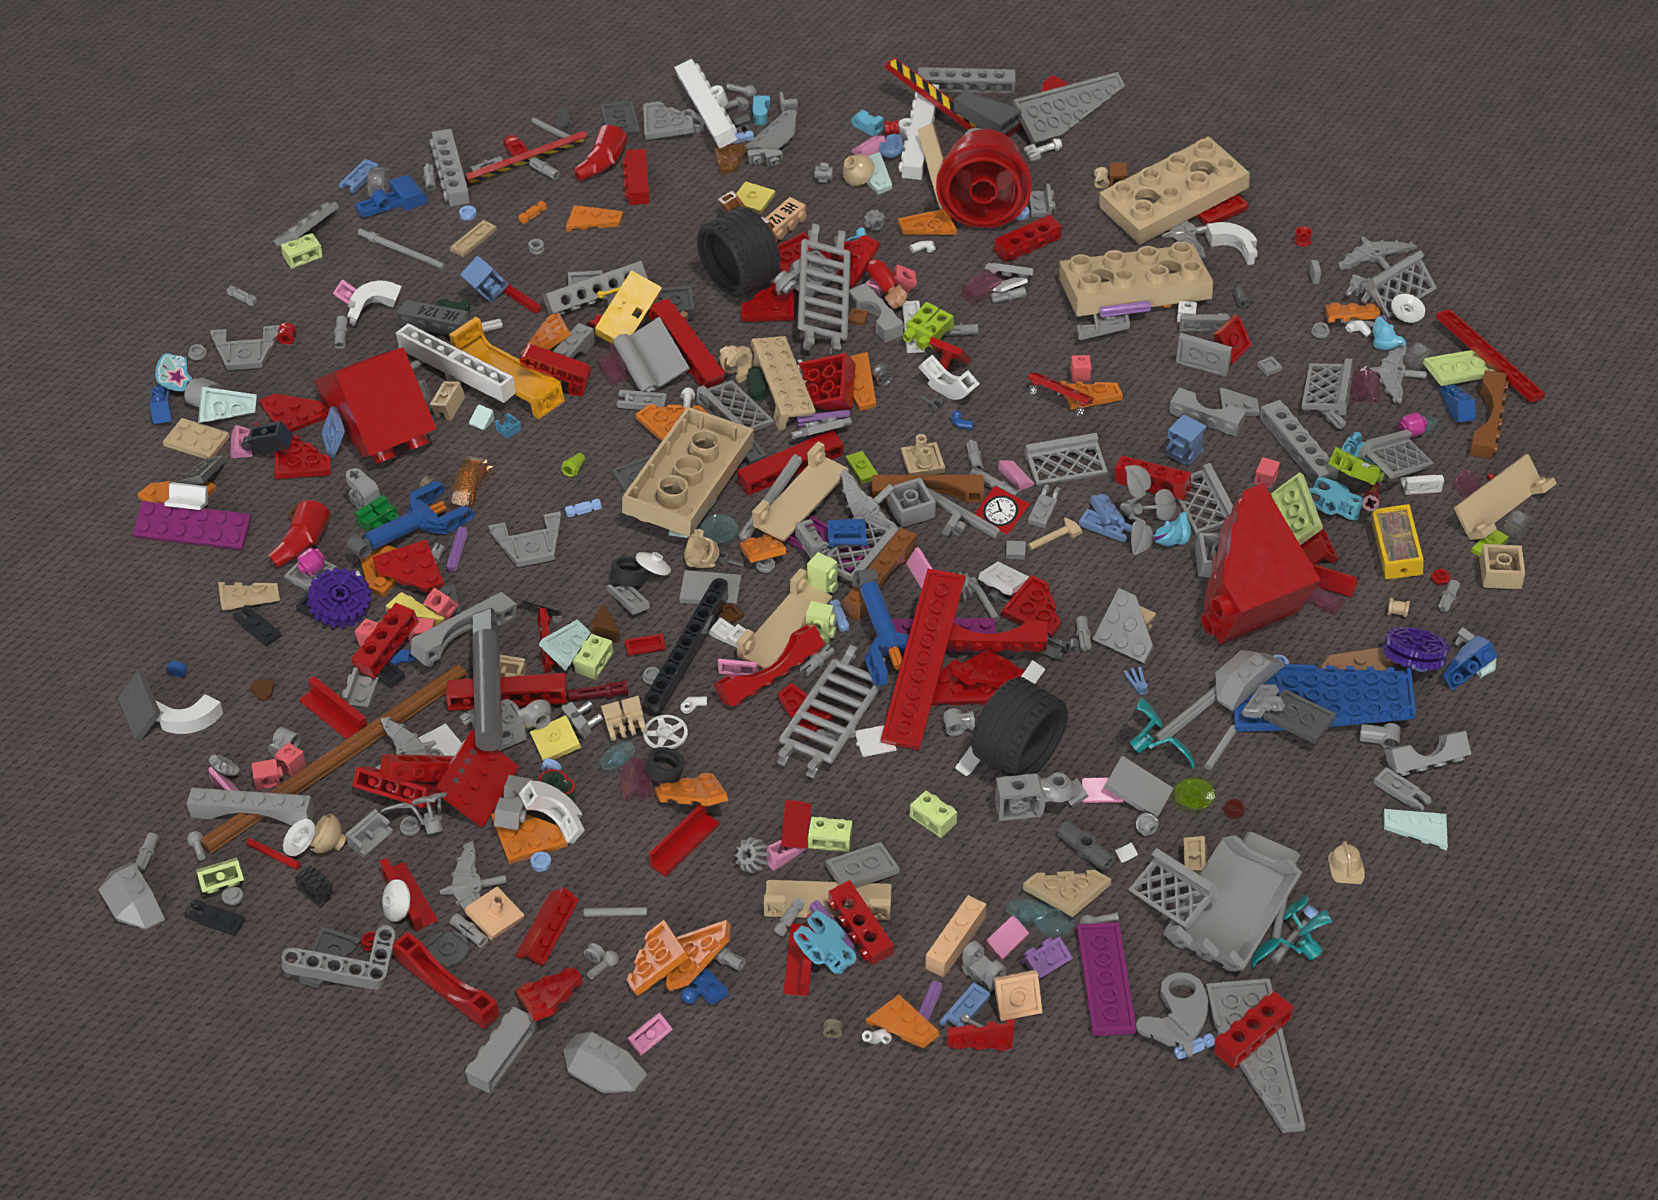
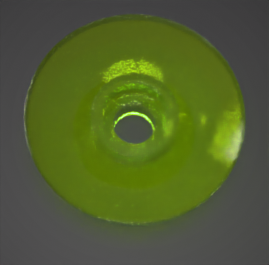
M1188 778L1176 785L1174 796L1181 805L1187 808L1201 809L1209 806L1214 801L1215 790L1205 780Z

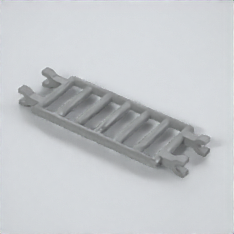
M813 223L812 229L808 231L809 240L803 239L801 242L797 327L799 330L805 331L803 349L810 351L811 344H814L813 336L818 334L831 338L829 356L837 355V351L841 350L840 340L846 341L848 338L851 253L849 250L844 249V231L839 230L838 236L834 237L835 247L818 242L819 225ZM808 247L844 256L843 263L808 254ZM810 261L843 270V277L807 268V263ZM807 275L843 284L842 290L807 282ZM806 289L841 297L842 305L806 296ZM806 303L840 311L841 319L805 310ZM805 317L841 326V333L805 324Z
M850 645L841 661L837 659L830 661L780 736L779 741L785 746L778 752L780 756L777 760L778 764L785 766L789 756L796 749L814 757L808 763L807 768L809 770L806 773V776L814 778L823 761L832 763L882 687L875 686L874 684L869 689L832 674L834 669L838 668L873 683L870 672L850 665L856 659L854 654L857 651V647ZM829 680L866 697L861 702L829 689L824 685ZM821 693L858 710L853 715L815 698ZM810 706H813L849 721V724L844 728L808 713L807 710ZM801 719L836 732L841 736L838 741H835L798 724ZM793 732H796L827 745L832 750L829 754H826L789 737Z

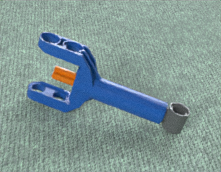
M433 481L411 492L408 513L365 533L363 537L358 534L353 535L348 540L347 547L360 559H364L370 555L371 551L418 528L435 534L450 533L458 529V527L465 525L468 520L471 521L475 513L468 506H461L438 518V514L447 510V507L444 506L445 503L441 501L430 507L427 504L437 500L436 498L444 493L445 486L439 481Z
M856 570L853 574V581L857 588L860 587V592L877 634V638L864 659L875 686H885L888 671L882 656H890L893 667L896 670L900 669L903 660L901 654L905 652L909 635L896 632L878 585L876 570Z

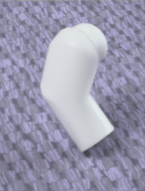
M920 241L910 245L909 249L912 253L927 249V252L930 253L935 251L936 247L933 241Z
M1352 320L1346 325V330L1349 333L1361 331L1365 337H1368L1373 332L1362 320Z
M707 696L686 698L680 706L681 711L688 714L697 706H707Z
M880 1029L873 1032L865 1031L862 1034V1038L864 1041L872 1044H878L880 1041L883 1044H888L892 1039V1035L887 1033V1030Z

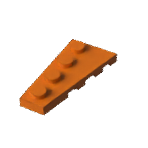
M868 352L850 356L856 363L853 400L858 410L862 411L876 407Z

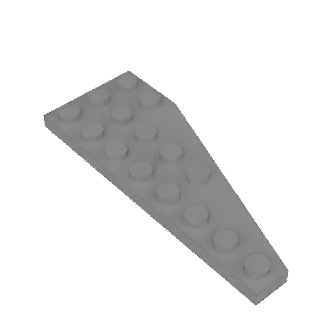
M1116 72L1013 100L1011 104L1013 107L1021 109L1020 122L1031 144L1035 145L1059 138L1123 89L1125 85L1119 73Z
M1270 978L1206 984L1205 989L1213 1025L1220 1034H1225L1234 1021H1240L1248 1009H1254L1265 995L1269 996L1273 992ZM1280 1028L1239 1065L1282 1133L1305 1131V1122L1282 1028Z

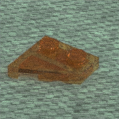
M746 144L724 146L720 149L719 147L714 148V154L721 174L737 172L746 151Z

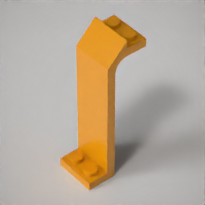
M474 317L449 334L452 346L513 376L515 395L530 402L533 416L537 419H540L565 401L559 380L524 367L519 359L491 345L484 335L479 318Z

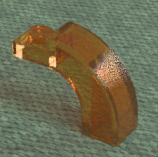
M469 456L464 460L454 483L451 504L468 507L475 504L480 479L484 474L490 473L492 470V465L487 464L486 459Z

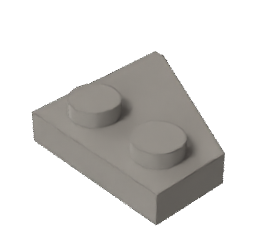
M1225 388L1219 389L1222 408L1231 405L1246 410V416H1259L1258 399Z

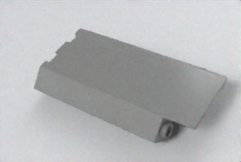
M1248 832L1243 840L1236 835L1223 837L1200 873V876L1214 884L1222 895L1217 901L1214 899L1210 901L1188 930L1171 920L1163 934L1175 946L1183 950L1186 947L1197 952L1196 956L1208 962L1212 960L1224 964L1223 968L1228 971L1244 970L1302 874V871L1296 866L1300 854L1295 850L1253 832ZM1205 896L1194 897V904L1200 903ZM1189 898L1183 900L1180 908L1190 905ZM1190 911L1181 913L1182 921H1186L1190 916Z

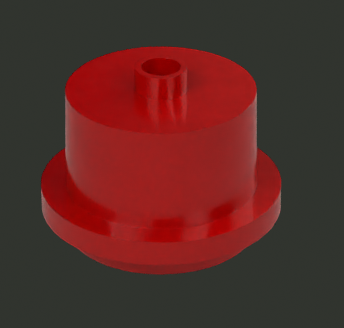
M990 129L975 130L959 138L951 151L942 160L936 178V193L943 209L954 220L969 227L995 228L1014 220L1028 204L1032 189V177L1029 166L1017 145L1007 135Z

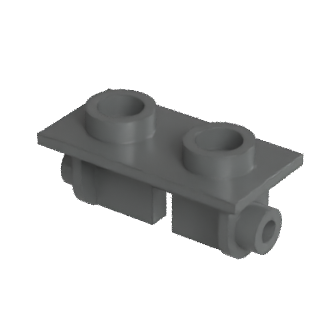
M1047 634V651L1044 654L1056 661L1062 660L1064 657L1063 652L1068 653L1066 644L1060 639L1056 638L1053 640L1049 638Z

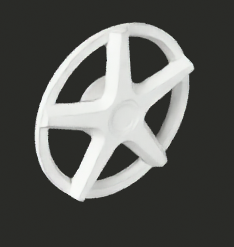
M660 715L651 719L646 724L647 729L652 722L658 720L659 727L657 730L643 733L645 742L652 748L668 747L675 749L684 744L688 735L686 724L676 716ZM663 718H672L679 721V723L671 726L666 724ZM684 727V735L681 739L674 732ZM647 736H658L657 745L652 743ZM667 739L676 742V744L670 746H663Z

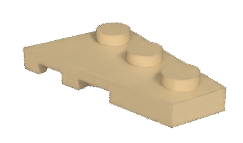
M218 582L222 610H232L244 607L245 605L254 606L280 600L277 583H253L251 586H243L239 582H235L234 585H225V582Z

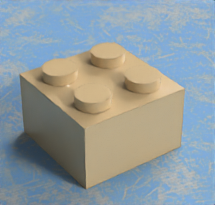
M1483 544L1480 555L1483 588H1522L1525 577L1522 546Z

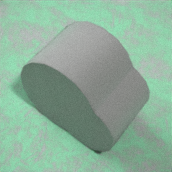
M205 378L192 379L185 390L184 397L186 403L200 407L201 388L222 389L221 384Z

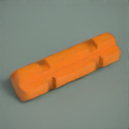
M540 201L526 210L525 213H521L518 216L519 222L525 224L529 221L528 219L531 220L547 209L546 203Z

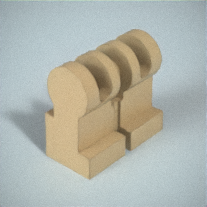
M639 696L621 700L622 710L618 701L601 706L611 741L617 740V733H621L622 738H626L625 732L627 730L626 726H623L626 722L629 723L627 726L629 731L631 730L632 736L636 735V728H640L642 733L647 732Z

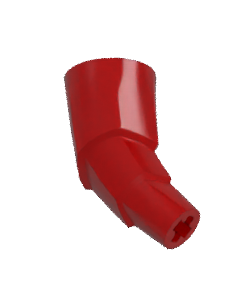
M605 125L598 130L592 152L584 162L573 169L575 176L580 182L599 175L611 166L616 165L628 142V136L625 131L614 125Z
M304 500L297 504L289 532L282 539V543L268 554L277 568L298 558L308 548L317 546L331 518L329 509L322 503L313 500Z

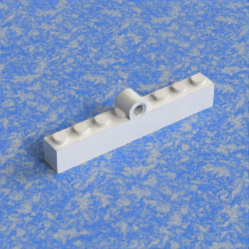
M692 59L674 67L681 83L719 149L737 141L735 136L737 130L724 109L728 104V99L723 87L719 85L711 87L698 63L694 64Z
M932 84L937 89H939V85ZM916 91L915 99L913 100L914 110H911L910 119L904 118L899 121V135L905 140L904 151H902L901 157L903 162H900L899 172H902V178L922 180L926 159L917 130L934 122L937 107Z
M406 324L396 332L399 348L404 347L406 353L445 372L447 381L464 382L503 403L516 393L513 376L410 324Z

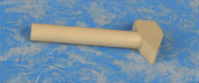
M1064 518V527L1029 543L1028 548L1032 551L1067 533L1074 538L1082 534V529L1076 522Z

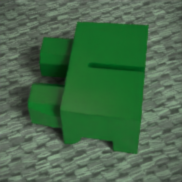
M384 495L370 502V505L367 504L355 512L357 525L366 532L400 517L397 514L396 506H391Z

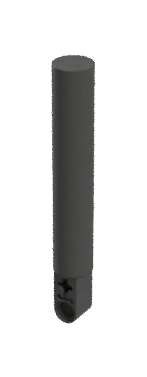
M489 608L473 614L472 637L475 744L484 751L496 750L503 743L498 621L494 609Z

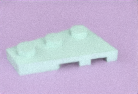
M878 152L868 156L874 163V172L866 183L877 194L891 190L892 183L881 153Z
M202 387L198 423L255 413L257 395Z
M577 619L543 638L539 646L566 671L591 632Z
M1384 809L1385 830L1405 837L1410 836L1419 839L1426 844L1431 843L1440 846V849L1447 851L1446 814Z

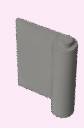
M660 317L632 335L621 334L612 342L636 385L642 392L656 393V390L690 369Z

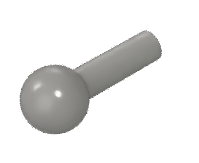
M727 83L726 90L743 93L746 96H754L757 93L754 86L749 85L745 88Z
M193 831L188 835L187 842L194 847L197 859L202 861L206 857L200 840L203 835L198 831Z
M1118 912L1097 917L1086 914L1080 918L1079 924L1119 921Z
M614 951L605 952L602 961L587 972V976L590 979H594L608 966H615L619 962L618 954Z

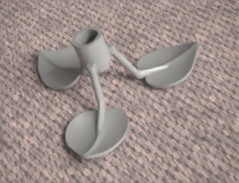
M1131 465L1125 468L1127 471L1128 489L1135 498L1123 502L1120 506V513L1123 517L1136 520L1131 530L1132 554L1137 555L1152 545L1153 531L1150 526L1146 525L1144 520L1136 516L1141 514L1142 510L1156 509L1158 519L1163 521L1169 520L1176 511V500L1169 490L1161 489L1155 496L1156 505L1142 506L1136 502L1146 495L1145 491L1150 488L1151 479L1149 473L1144 468Z
M435 793L428 797H420L412 801L413 805L407 802L390 805L382 809L380 814L384 816L386 813L397 808H412L419 818L421 825H425L427 835L443 831L441 824V801L447 794ZM436 799H438L437 814L436 811L432 812L430 802L434 803ZM426 802L429 813L424 814L425 818L423 819L414 805Z

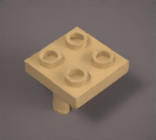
M924 434L916 436L915 446L901 448V455L908 475L945 473V465L937 442L927 444V438Z

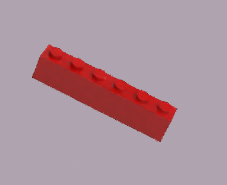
M669 298L652 304L648 317L651 321L658 317L661 318L690 368L688 371L700 387L705 386L708 389L722 384L725 377L724 369L718 365L714 356L709 353L705 344L700 341L696 332L688 325L685 317L679 313L676 305Z
M833 430L822 433L819 436L737 470V482L747 495L750 496L772 486L793 455L800 456L802 463L792 477L801 474L808 466L807 453L817 442L824 444L825 457L831 460L844 455V443Z
M566 673L501 677V701L508 699L517 706H527L536 700H546L549 704L567 703L568 685ZM473 679L448 680L446 700L449 711L474 709Z

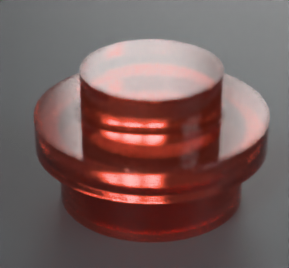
M1231 799L1224 806L1225 814L1231 818H1240L1245 811L1243 803L1238 799Z

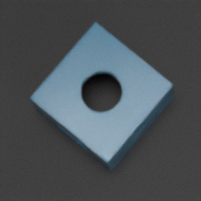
M508 413L505 415L506 420L504 424L500 425L499 420L495 421L496 431L507 439L521 431V422Z

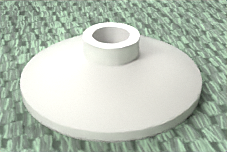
M1400 294L1394 297L1391 302L1392 312L1402 321L1415 323L1420 321L1425 315L1423 303L1415 296Z
M637 553L636 560L645 569L658 575L670 574V566L659 553Z
M304 819L298 821L289 829L283 842V850L287 855H299L310 845L315 835V824L313 821Z
M392 880L384 890L382 908L388 920L398 922L408 912L410 892L405 882L402 880Z

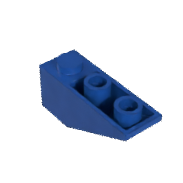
M1455 384L1438 387L1453 419L1457 422L1476 420L1475 398Z
M162 385L154 386L151 389L149 402L153 424L172 421L170 389Z
M1477 635L1460 649L1443 674L1452 691L1498 657L1491 642Z

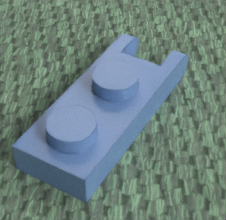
M367 159L363 160L340 182L339 188L344 189L346 186L351 187L350 192L355 193L379 170V164Z
M1099 494L1098 496L1091 495L1090 503L1104 524H1109L1110 521H1116L1118 525L1124 524V518L1109 496Z
M1089 509L1085 511L1079 520V526L1121 542H1125L1127 536L1122 534L1123 530L1126 532H1131L1132 525L1127 523L1118 525L1116 521H1110L1109 524H1104L1097 512Z
M973 983L945 1014L939 1024L943 1027L948 1022L957 1027L968 1025V1022L962 1023L960 1017L963 1014H967L972 1020L990 1000L991 993Z

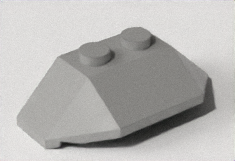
M796 110L784 111L752 141L745 145L746 149L780 150L781 146L789 143V139L795 133Z
M1241 650L1215 672L1217 702L1231 711L1235 710L1261 684L1266 683L1282 669L1284 663L1267 653Z
M129 862L112 870L99 888L101 896L116 921L146 930L165 920L151 889L135 863Z
M593 1032L576 1034L563 1049L568 1073L602 1093L634 1092L647 1077V1073L629 1052Z

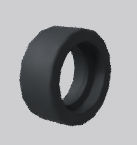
M618 557L612 561L610 576L617 584L639 586L646 581L647 569L641 566L635 557Z
M656 747L649 752L644 768L647 775L654 781L659 783H675L681 777L685 761L682 755L674 749ZM660 761L668 763L671 766H673L674 769H665L657 765L655 762Z

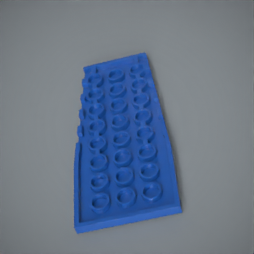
M1284 664L1282 669L1264 683L1277 686L1279 692L1276 696H1279L1286 689L1336 713V719L1329 727L1416 719V706L1410 668H1407V671H1394V667H1387V671L1374 670V667H1367V670H1354V666H1347L1346 669H1335L1333 665H1326V669L1316 668V665ZM1254 693L1234 710L1235 730L1237 732L1285 730L1264 720L1263 715L1261 718L1244 717L1242 711Z

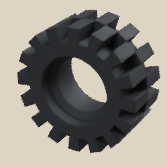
M307 866L295 877L298 888L301 889L303 894L305 893L307 898H310L312 902L314 901L316 905L322 904L334 892L332 885L329 884L330 881L325 878L324 874L320 873L319 869L316 870L315 866Z

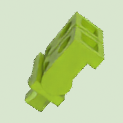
M926 302L911 320L906 323L903 339L908 343L916 339V346L921 350L926 349L928 346L933 348L929 344L931 337L940 340L947 331H951L954 328V316Z
M1335 447L1328 462L1329 465L1349 476L1364 480L1372 485H1375L1376 481L1381 482L1385 474L1379 466L1364 458L1362 459L1360 456L1355 457Z

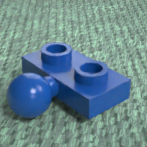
M706 967L690 983L692 987H686L681 993L682 1000L687 1004L695 1003L698 995H701L711 1006L729 996L728 989Z

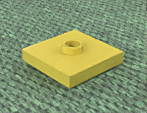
M745 181L736 195H738L746 208L761 215L775 196V190Z
M566 715L550 722L542 729L530 731L543 761L544 759L555 760L581 748Z

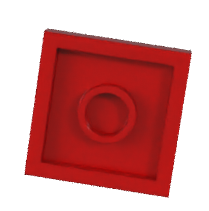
M1233 315L1214 333V342L1232 347L1230 364H1233L1252 346L1239 315Z
M931 337L929 344L938 353L943 354L939 363L946 371L952 359L967 365L970 363L971 358L963 349Z

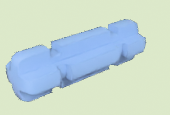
M753 132L736 133L737 141L732 144L753 140Z
M599 499L591 500L592 502L586 501L575 504L574 507L572 505L565 507L566 516L573 517L575 514L580 515L592 512V509L594 511L601 509V502Z
M831 600L829 604L834 606V614H836V624L839 631H848L849 623L846 620L842 607H840L839 600Z
M1211 1033L1203 1035V1038L1198 1037L1193 1041V1054L1204 1050L1205 1046L1208 1048L1215 1044V1039ZM1177 1046L1174 1048V1053L1178 1059L1187 1057L1183 1047Z

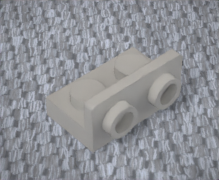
M1046 184V191H1031L1029 199L1031 218L1052 216V211H1055V201H1052L1054 200V191L1050 189V184Z
M354 667L352 674L348 675L347 688L343 690L342 698L357 710L369 711L379 683V677L374 679L366 675H359L358 668Z

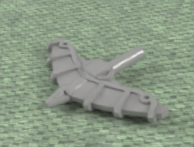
M1186 220L1171 228V231L1161 235L1162 238H1172L1176 242L1193 244L1200 258L1206 259L1204 248L1197 242L1196 234L1205 233L1207 225L1195 227L1194 224Z
M1362 237L1363 245L1355 247L1352 253L1346 254L1345 259L1340 261L1338 266L1341 270L1351 269L1361 262L1369 261L1378 262L1386 270L1391 267L1385 260L1386 255L1408 253L1411 250L1417 249V246L1413 242L1402 243L1398 242V240H1395V242H1384L1383 240L1371 242Z
M1403 345L1390 350L1388 356L1381 360L1382 365L1380 367L1369 368V372L1380 375L1379 381L1385 386V392L1393 397L1392 401L1402 404L1403 398L1401 384L1404 377L1426 379L1427 375L1425 371L1405 370L1403 360L1407 348Z
M844 468L839 476L843 479L844 489L842 493L846 494L847 508H850L854 515L852 519H858L861 516L888 529L892 526L899 529L894 522L885 517L886 515L881 512V506L879 505L895 490L893 486L889 484L873 499L860 489L858 482Z
M389 716L380 719L385 732L394 742L396 754L427 755V751L436 745L435 740L422 743L417 739L418 735L416 733L412 734L406 730L404 724L399 725L391 721Z
M473 841L463 845L464 851L456 859L458 864L455 872L451 873L453 878L452 885L440 890V894L454 895L457 900L455 902L456 905L461 906L464 911L465 907L481 897L482 888L507 883L505 875L480 879L475 868L476 851Z

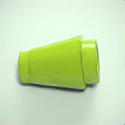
M577 453L564 461L561 468L563 474L567 477L576 476L586 460L585 456L582 453Z

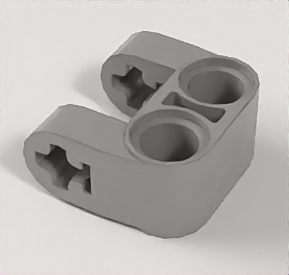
M352 468L346 472L347 484L352 488L349 491V500L358 510L367 504L370 505V502L380 497L379 488L376 483L360 469Z
M975 940L970 942L963 951L962 969L965 975H969L975 984L988 992L994 991V978L1006 976V967L998 960L991 962L984 955V947Z

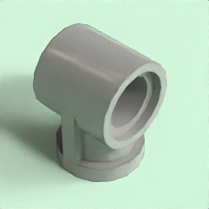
M952 708L943 714L948 735L958 736L963 734L966 729L974 730L975 718L972 710L962 713L960 709Z
M279 727L274 733L273 743L267 749L275 757V754L288 742L298 747L301 736L287 728Z

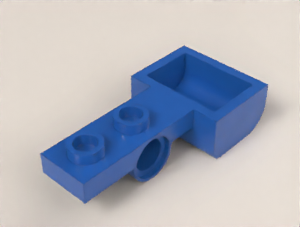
M405 175L390 180V193L386 194L382 189H378L372 193L371 199L355 203V209L362 218L400 206L406 211L426 204L427 196L411 176Z

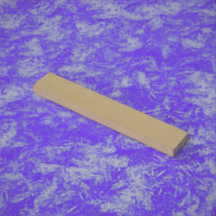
M930 123L917 131L941 210L943 207L936 193V178L939 166L944 158L933 123Z

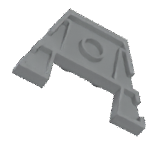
M1092 314L1094 325H1077L1078 339L1083 340L1129 329L1130 321L1128 314L1109 317Z
M280 325L263 326V339L227 342L226 329L210 330V333L226 370L263 368L277 340Z
M560 512L544 515L547 529L513 536L508 535L505 522L488 526L489 533L517 567L555 560L561 523Z

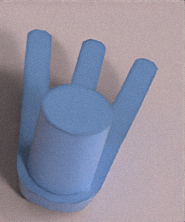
M1138 667L1140 680L1134 668H1131L1134 680L1125 670L1124 674L1137 693L1140 695L1146 694L1148 684L1145 682L1142 668Z

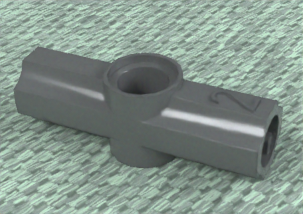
M1066 821L1061 825L1057 835L1076 849L1077 855L1080 858L1088 859L1102 871H1107L1111 868L1115 861V856L1099 845L1093 834L1084 833L1070 821Z

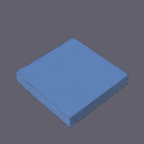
M333 406L329 410L321 432L327 455L330 458L336 456L345 432L338 407Z

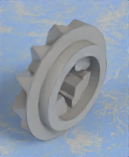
M212 755L208 760L211 766L222 774L236 776L240 771L237 764L221 755Z

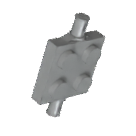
M828 417L820 419L821 423L818 421L804 423L803 428L791 432L792 439L804 438L806 435L851 425L852 421L850 417L845 419Z

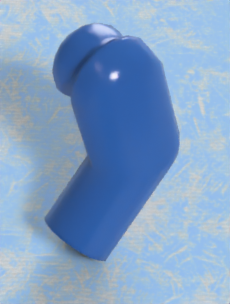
M954 410L952 412L951 421L957 428L973 430V421L963 420L961 411Z
M411 649L400 650L389 661L398 666L400 663L413 662L416 658L411 654Z

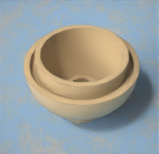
M864 154L849 156L844 162L843 177L851 186L863 185L871 178L874 172L872 159Z
M324 815L316 824L315 835L310 843L311 851L325 853L333 848L339 851L344 845L346 835L342 834L341 824L334 815Z

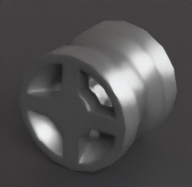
M885 363L876 365L872 370V374L880 386L890 384L894 379L889 366Z

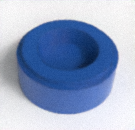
M170 661L166 671L171 676L182 678L187 672V667L181 662Z

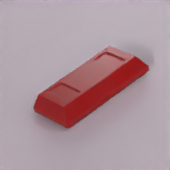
M663 634L624 640L628 656L664 651L666 649Z

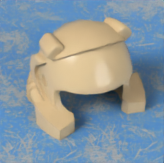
M725 346L719 351L721 353L719 362L724 372L727 374L738 373L736 375L738 383L746 380V376L751 372L753 355L750 349L745 346ZM738 366L735 370H729L731 367Z
M695 529L694 534L689 536L684 553L686 564L689 567L699 569L705 567L712 568L715 566L714 562L719 556L717 543L710 538L703 537V530Z

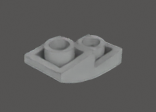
M753 149L747 151L750 165L766 162L767 166H777L783 163V153L780 150Z

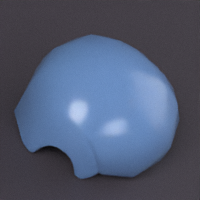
M899 134L888 135L885 143L880 142L879 152L886 158L899 156L904 149L902 137Z

